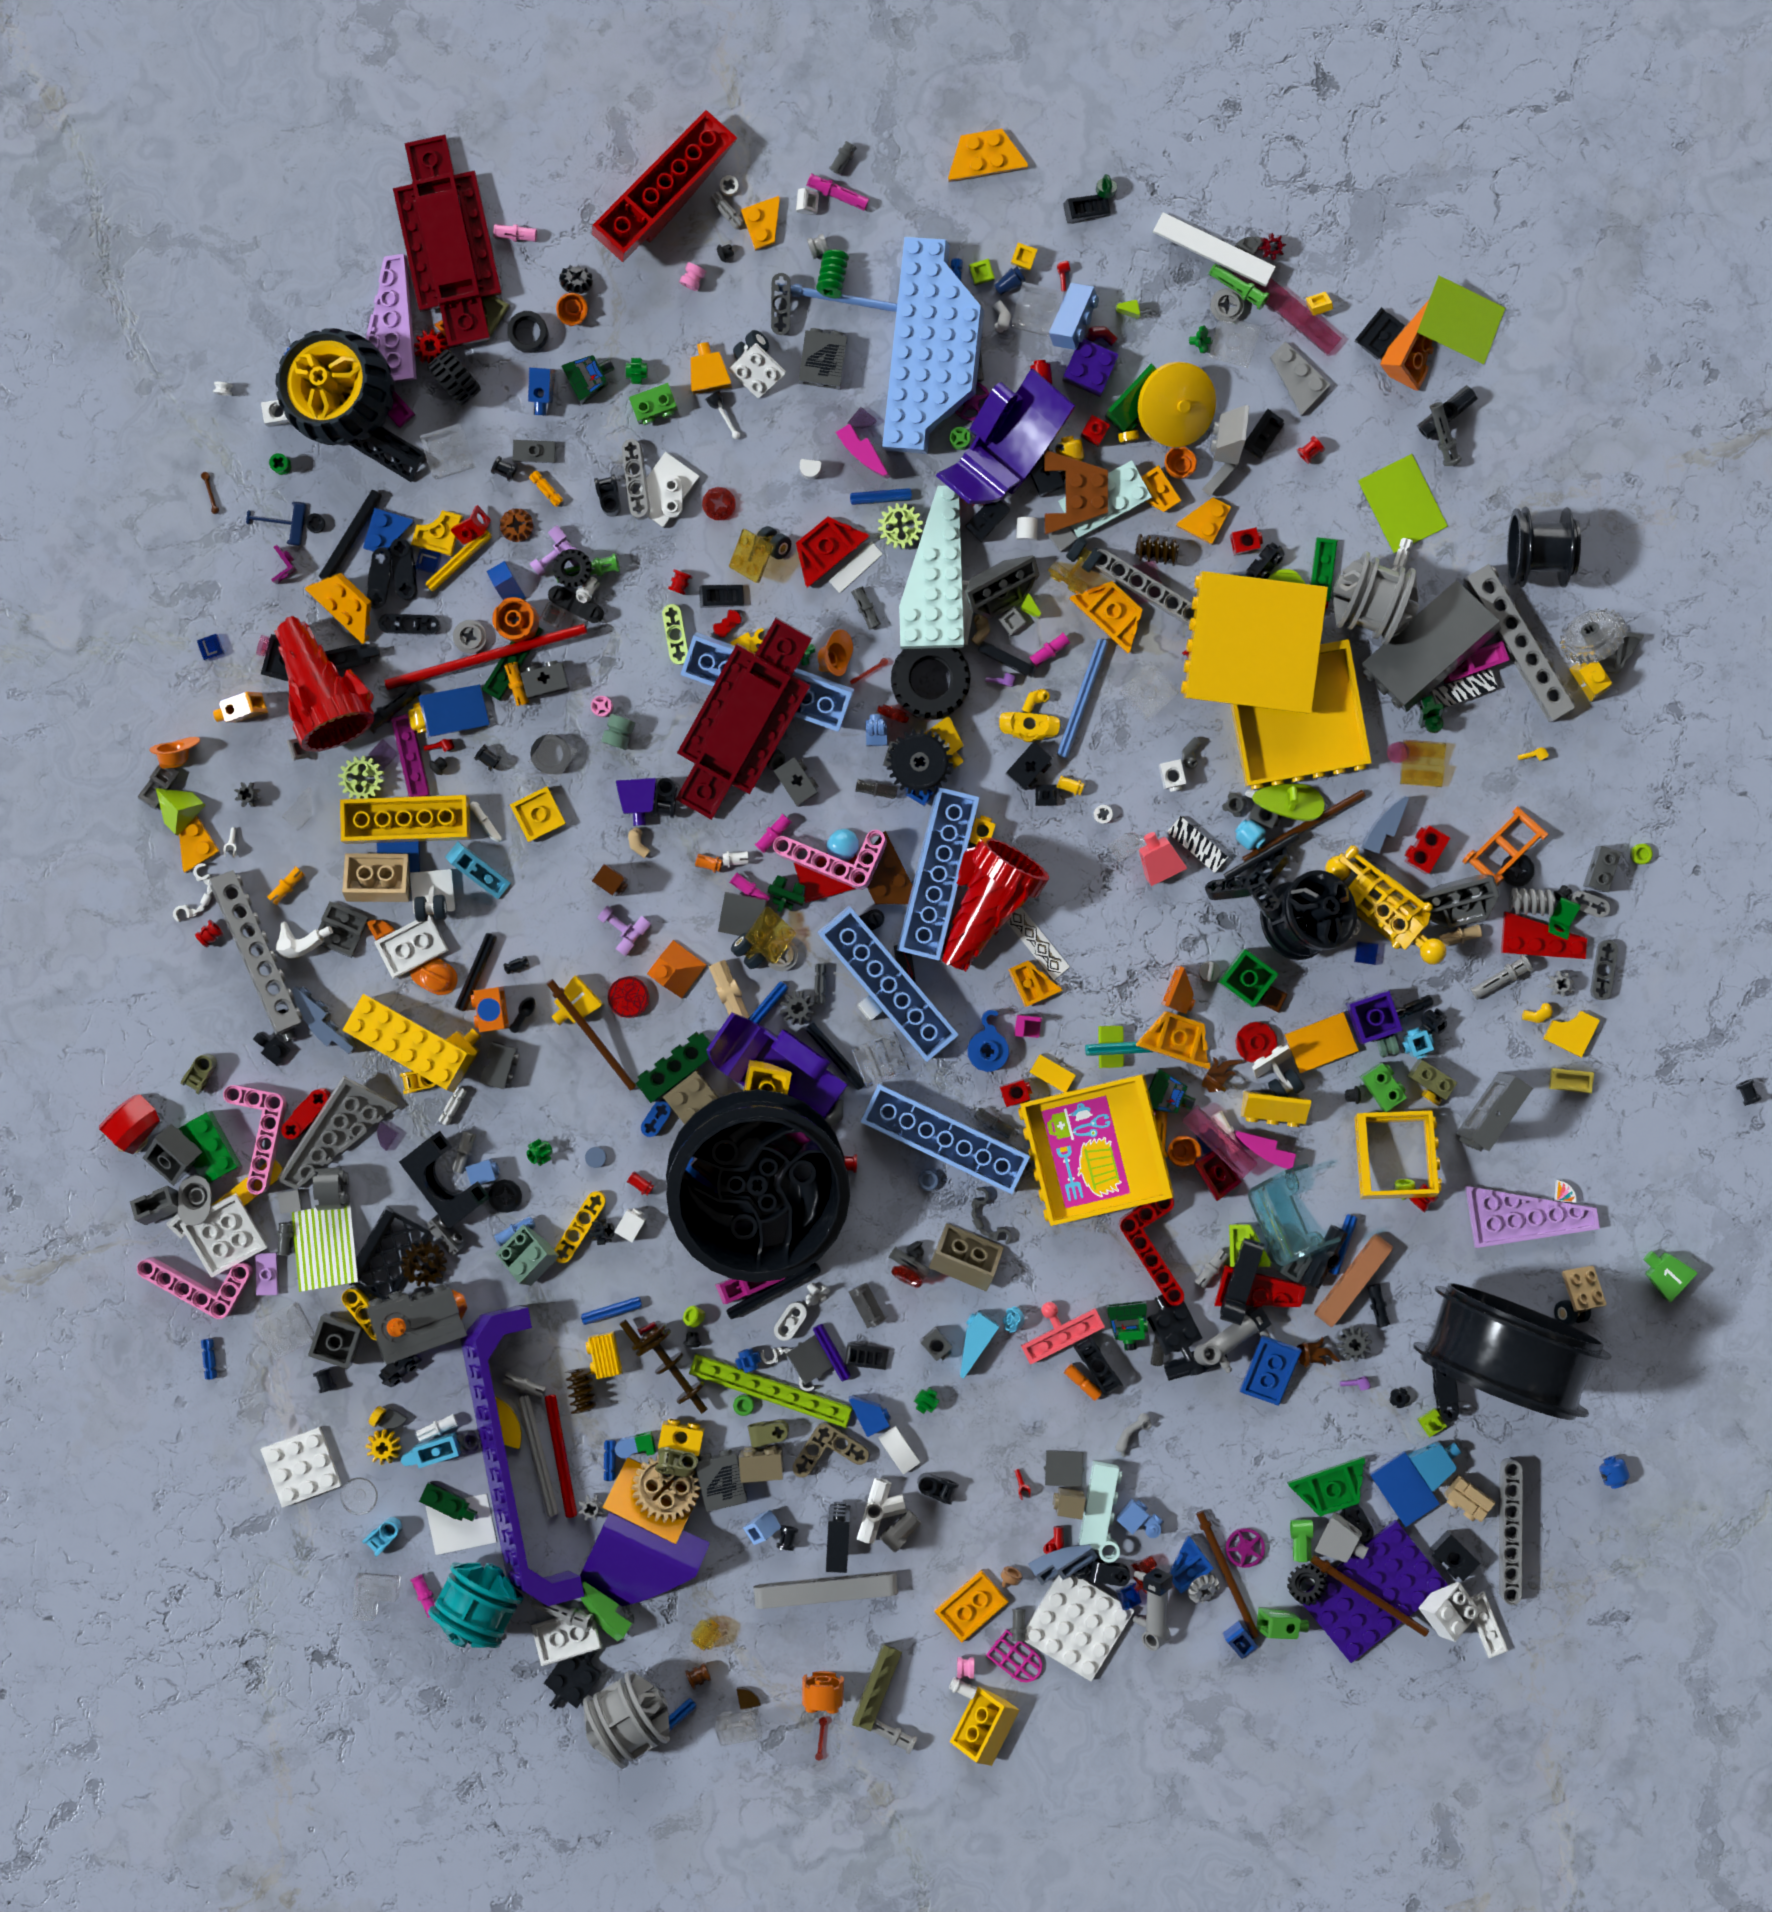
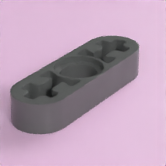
M778 273L774 275L771 282V329L777 335H784L790 329L791 280L787 274ZM779 276H782L783 280L787 281V285H783V292L787 291V296L783 294L775 296V291L779 292V285L775 284V281L779 280ZM778 298L786 300L787 307L784 310H778L775 307V301ZM775 312L778 314L787 312V317L783 316V323L787 327L783 328L782 332L779 331V328L775 327V323L779 322V316H774Z
M1611 940L1601 941L1596 950L1590 993L1597 1000H1606L1610 997L1618 947ZM1607 943L1609 948H1612V952L1607 954V959H1611V962L1600 961V958H1605L1606 952L1602 951V948L1606 947ZM1602 964L1608 965L1610 969L1609 974L1606 976H1602L1599 973V967ZM1597 978L1608 979V983L1603 982L1602 988L1606 989V992L1602 993L1601 997L1596 992V988L1601 987V982H1597Z

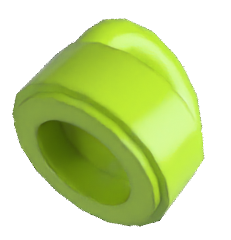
M1398 1179L1394 1182V1190H1415V1182L1411 1179Z
M690 1306L684 1312L683 1322L687 1326L697 1327L704 1321L706 1313L699 1307Z

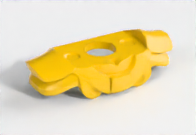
M1005 712L1000 715L999 727L1003 733L1013 735V738L1021 739L1024 742H1032L1056 736L1060 729V720L1057 717L1043 714ZM1025 719H1034L1035 727L1033 729H1026L1023 725Z

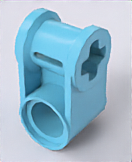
M396 1517L387 1518L362 1543L367 1544L377 1557L401 1531L402 1524L400 1520ZM387 1524L394 1526V1533L386 1529Z

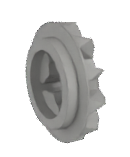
M1221 289L1211 299V312L1217 320L1225 323L1235 321L1243 312L1244 301L1241 295L1233 289ZM1226 297H1228L1229 304L1233 306L1229 308L1227 314L1224 307L1218 306L1225 303Z
M465 620L454 629L453 641L460 651L473 654L480 651L486 644L487 634L484 627L477 621ZM473 629V636L478 641L471 640L467 645V638L462 633L469 634Z
M774 939L765 949L767 951L765 960L776 971H787L797 962L798 950L796 945L789 939ZM776 947L781 951L790 950L785 955L787 962L781 958L774 960L776 955H778Z
M1210 1574L1198 1577L1188 1588L1189 1598L1195 1603L1201 1602L1202 1604L1205 1600H1210L1212 1596L1217 1595L1216 1591L1220 1589L1218 1579Z

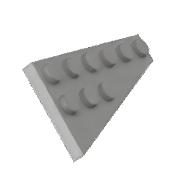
M343 1076L277 1177L278 1181L297 1190L316 1174L314 1172L315 1169H320L325 1164H329L333 1157L339 1152L342 1153L363 1136L367 1129L376 1122L379 1123L389 1111L396 1109L398 1104Z

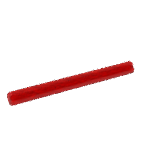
M552 1394L545 1396L544 1399L566 1518H572L577 1515L557 1399L556 1395Z

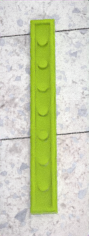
M695 1354L689 1371L690 1375L847 1428L853 1410L851 1406L752 1372L744 1373L743 1369L738 1370L737 1367L699 1354Z

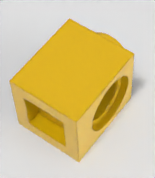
M982 815L980 819L975 818L969 843L977 845L980 839L984 838L978 836L976 832L977 827L980 825L988 828V835L985 837L992 838L996 825L992 823V818Z

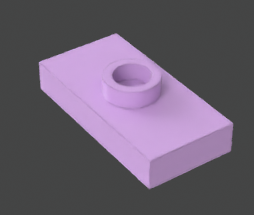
M255 1254L256 1295H278V1254Z

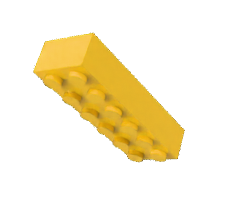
M467 795L340 799L341 842L344 844L471 840L470 798Z
M362 994L342 1031L453 1093L475 1057L365 994Z

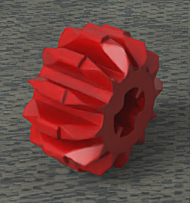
M431 329L430 335L425 330L422 331L424 337L417 336L416 339L420 343L414 344V348L419 349L415 352L416 357L421 356L420 361L422 363L427 361L429 364L445 349L450 350L448 346H444L448 343L447 338H443L442 332L436 334L434 329ZM434 343L435 350L432 351L430 349L429 352L428 345L431 344L433 346Z

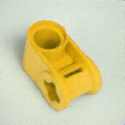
M414 1071L399 1074L403 1079L405 1089L403 1094L437 1086L435 1083H429L426 1078Z

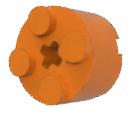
M510 597L504 599L495 608L492 622L494 628L502 637L512 642H522L536 635L539 627V616L536 609L528 602L520 598ZM519 617V621L516 624L513 623V620Z
M829 1671L812 1672L811 1677H807V1674L802 1677V1705L805 1707V1711L808 1713L826 1711L830 1714L839 1712V1708L844 1704V1677L840 1675V1678H838L836 1673Z

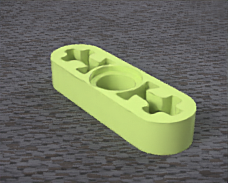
M669 604L662 611L669 656L674 664L683 665L688 653L682 612L677 605ZM673 608L674 612H678V615H675L674 618L676 623L680 621V625L668 627V623L672 624L671 618L666 616V613L670 612L669 609ZM673 629H679L682 633L681 638L677 641L670 638V632ZM683 642L684 646H680V651L685 653V656L682 657L681 661H678L677 658L673 657L674 654H677L676 647L671 648V644L677 645Z

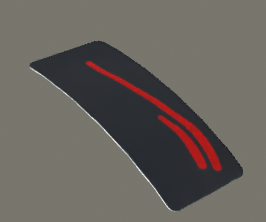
M894 945L896 961L909 977L916 982L912 954L898 951V945Z

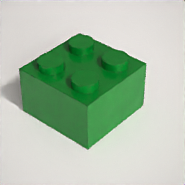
M1242 949L1218 983L1247 1005L1254 1008L1279 974L1249 951Z

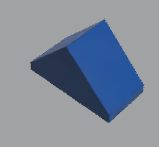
M505 561L487 571L493 586L502 600L510 597L526 598Z
M1240 1621L1222 1633L1227 1643L1241 1659L1258 1648V1645Z

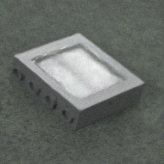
M1498 1072L1456 1132L1460 1136L1459 1141L1480 1152L1483 1149L1490 1151L1533 1088L1516 1076Z

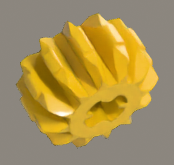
M383 1429L382 1434L376 1430L374 1436L370 1435L368 1437L371 1443H367L365 1448L371 1449L367 1456H375L372 1462L375 1463L379 1458L380 1465H384L386 1460L390 1464L393 1462V1457H399L397 1451L401 1450L402 1446L396 1444L400 1441L399 1437L392 1438L395 1435L394 1431L387 1435V1429ZM382 1443L388 1446L385 1451H382V1448L379 1447Z

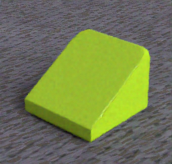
M1136 299L1116 305L1115 311L1117 313L1136 319L1140 318V310Z
M1028 593L1020 609L1038 619L1041 612Z

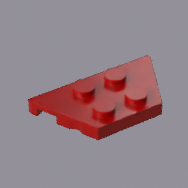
M827 516L796 542L805 586L809 588L870 536L865 532L863 533Z

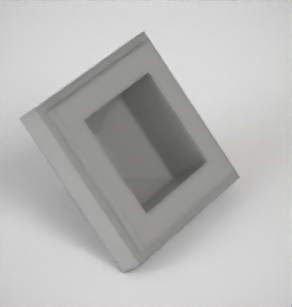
M297 738L287 740L293 761L310 757L309 752L301 748Z

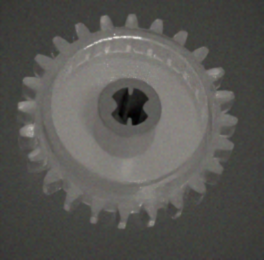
M1600 608L1589 610L1567 624V628L1563 629L1564 635L1560 636L1562 641L1559 643L1564 655L1568 660L1571 659L1573 663L1576 661L1579 664L1597 663L1613 655L1619 649L1620 644L1624 643L1623 638L1627 637L1626 623L1619 613H1615L1614 610L1610 612L1607 608L1604 610H1600Z

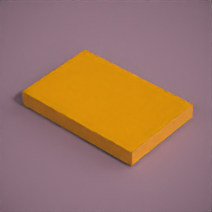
M1344 1012L1284 1034L1299 1073L1359 1051Z
M981 1569L938 1606L934 1612L962 1643L1002 1609L1009 1600Z

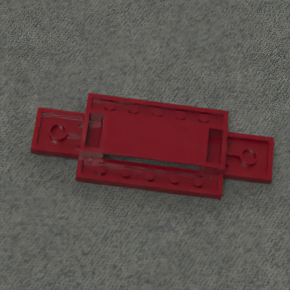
M445 134L404 143L412 176V184L393 188L419 311L423 312L440 308L449 348L490 340L482 299L501 295L502 291L476 172L474 170L460 174L454 173Z
M776 617L756 653L738 643L736 644L677 751V754L693 762L694 766L675 800L712 820L731 785L751 794L811 686L809 683L793 675L813 639L811 636Z

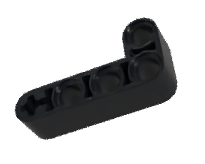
M1243 1238L1220 1309L1221 1320L1241 1326L1246 1311V1302L1263 1253L1264 1243Z

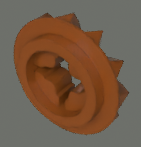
M512 508L505 512L500 519V530L506 539L512 542H521L531 535L533 520L526 511ZM514 517L518 522L524 523L519 526V533H517L515 528L508 527L514 523Z

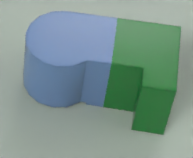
M652 1431L621 1438L615 1446V1453L620 1458H628L631 1454L646 1451L647 1456L656 1453Z

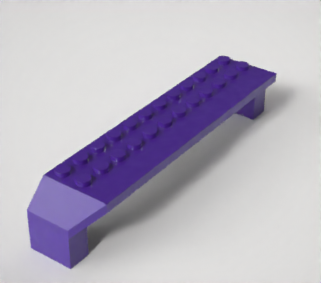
M513 1306L481 1314L466 1331L467 1336L460 1338L506 1577L513 1587L547 1606H552L584 1597L580 1575L571 1571H565L541 1577L530 1570L527 1564L488 1359L505 1334L532 1328L528 1307Z

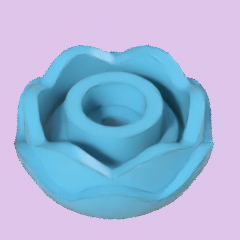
M1013 1306L1006 1310L1003 1323L1005 1325L1004 1329L1010 1331L1009 1333L1019 1331L1024 1325V1314L1019 1308Z

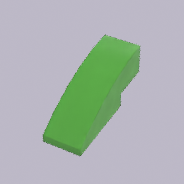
M583 1582L584 1597H581V1600L589 1614H594L596 1623L616 1641L624 1638L632 1623L615 1612L619 1604L588 1583Z

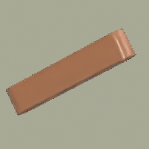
M1377 1233L1374 1234L1317 1307L1314 1315L1328 1326L1333 1327L1390 1254L1393 1246Z

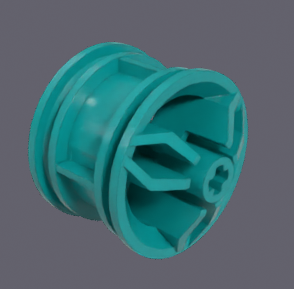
M479 1562L452 1563L450 1566L452 1573L448 1575L447 1581L434 1603L435 1606L429 1608V1616L441 1626L448 1640L459 1647L465 1648L467 1643H469L472 1648H499L502 1643L500 1637L504 1635L505 1629L517 1609L516 1604L522 1603L523 1595L513 1587L509 1579L504 1575L503 1570L494 1564L486 1563L485 1567H483Z

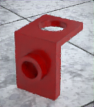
M476 505L470 518L453 526L451 532L465 545L482 536L491 519L479 505ZM477 514L483 518V524L478 520Z

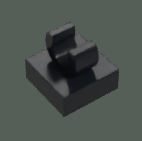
M1035 785V806H1057L1056 785Z

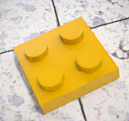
M548 786L510 804L528 842L566 824Z

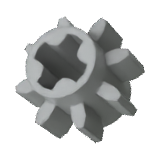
M1556 971L1555 977L1548 976L1551 981L1546 987L1553 989L1552 995H1556L1559 992L1561 997H1565V991H1573L1570 988V984L1574 980L1567 978L1569 973H1564L1561 976L1560 971ZM1557 980H1562L1563 988L1558 987Z
M586 1495V1502H579L583 1509L579 1510L578 1513H583L586 1516L585 1521L588 1518H593L596 1521L597 1513L603 1515L604 1511L600 1507L604 1505V1502L599 1503L597 1500L598 1495L594 1498ZM589 1504L596 1506L594 1512L591 1509L587 1510Z

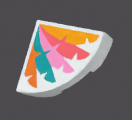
M1556 1180L1554 1201L1576 1203L1575 1192L1567 1183Z

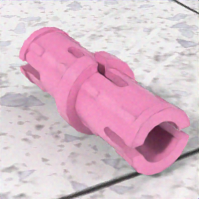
M495 224L493 237L512 239L514 242H517V240L536 242L537 228L519 227L517 224L513 226Z

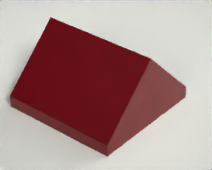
M1221 1147L1199 1158L1193 1164L1216 1201L1223 1198L1241 1183L1240 1178Z

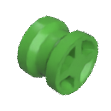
M964 427L953 429L949 440L951 446L956 450L967 448L970 444V432Z

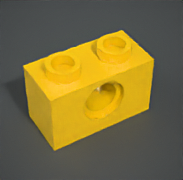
M676 1419L663 1421L658 1449L669 1447L675 1450L691 1452L695 1456H699L705 1428H701L700 1424L689 1422L688 1425L680 1424V1421ZM678 1432L686 1433L687 1440L679 1441L676 1434Z

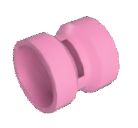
M688 262L685 267L687 273L681 276L679 283L691 290L698 291L700 287L699 279L705 277L706 271Z

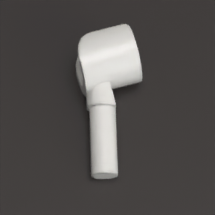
M234 827L231 828L228 843L224 845L225 857L227 851H233V858L237 855L236 846L234 845L236 828Z

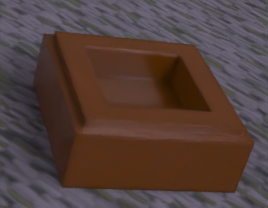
M1270 985L1259 1004L1279 1013L1288 994Z

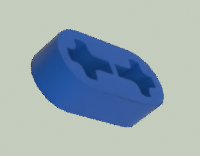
M660 1100L656 1102L642 1122L641 1131L645 1136H655L670 1116L671 1107L666 1101ZM664 1104L667 1114L663 1113L657 1118L656 1115L659 1111L657 1106L661 1107ZM655 1119L657 1121L654 1125L656 1131L648 1133L645 1124H650Z

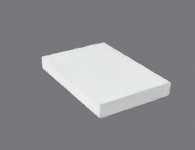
M667 452L663 454L646 478L650 502V514L648 517L663 528L670 518L665 516L661 509L662 480L669 475L677 476L683 485L684 500L700 478L699 475ZM670 482L668 488L674 489L675 483ZM642 485L635 495H638L642 492ZM636 500L639 504L638 510L641 512L645 508L640 505V500ZM674 503L668 505L669 510H674L676 507Z
M428 915V920L425 922H417L415 920L374 942L392 979H396L450 951L432 915Z
M587 1609L580 1610V1612L589 1615ZM558 1617L531 1625L542 1667L603 1649L595 1620L588 1632H584L582 1628L575 1625L569 1626L565 1620Z

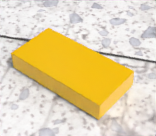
M1040 1054L1029 1071L1062 1092H1067L1076 1076Z

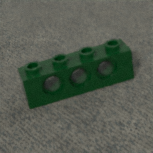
M696 1031L687 1038L689 1043L684 1047L679 1044L670 1051L672 1056L667 1060L662 1057L654 1064L655 1069L650 1073L648 1070H645L637 1077L639 1081L636 1082V1085L650 1103L709 1059L706 1049L711 1041L704 1032L699 1034ZM694 1047L697 1049V1058L691 1059L687 1056L688 1048ZM672 1060L680 1061V1071L676 1072L671 1069L670 1063ZM655 1073H662L664 1075L665 1081L663 1084H657L654 1081Z

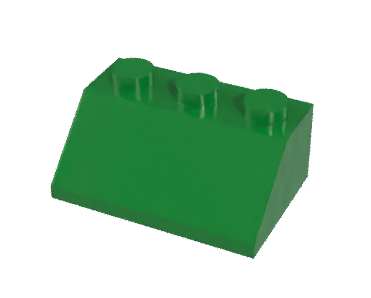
M1152 363L1115 401L1105 415L1122 433L1126 430L1132 431L1138 424L1136 421L1139 417L1138 399L1145 381L1156 370Z
M212 1111L206 1112L178 1128L186 1138L195 1143L202 1151L194 1167L199 1176L206 1179L208 1183L242 1166Z

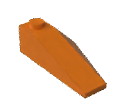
M1429 300L1391 343L1380 363L1390 378L1416 391H1419L1429 368L1426 365L1428 355L1432 354L1434 349L1431 346L1432 339L1417 333Z

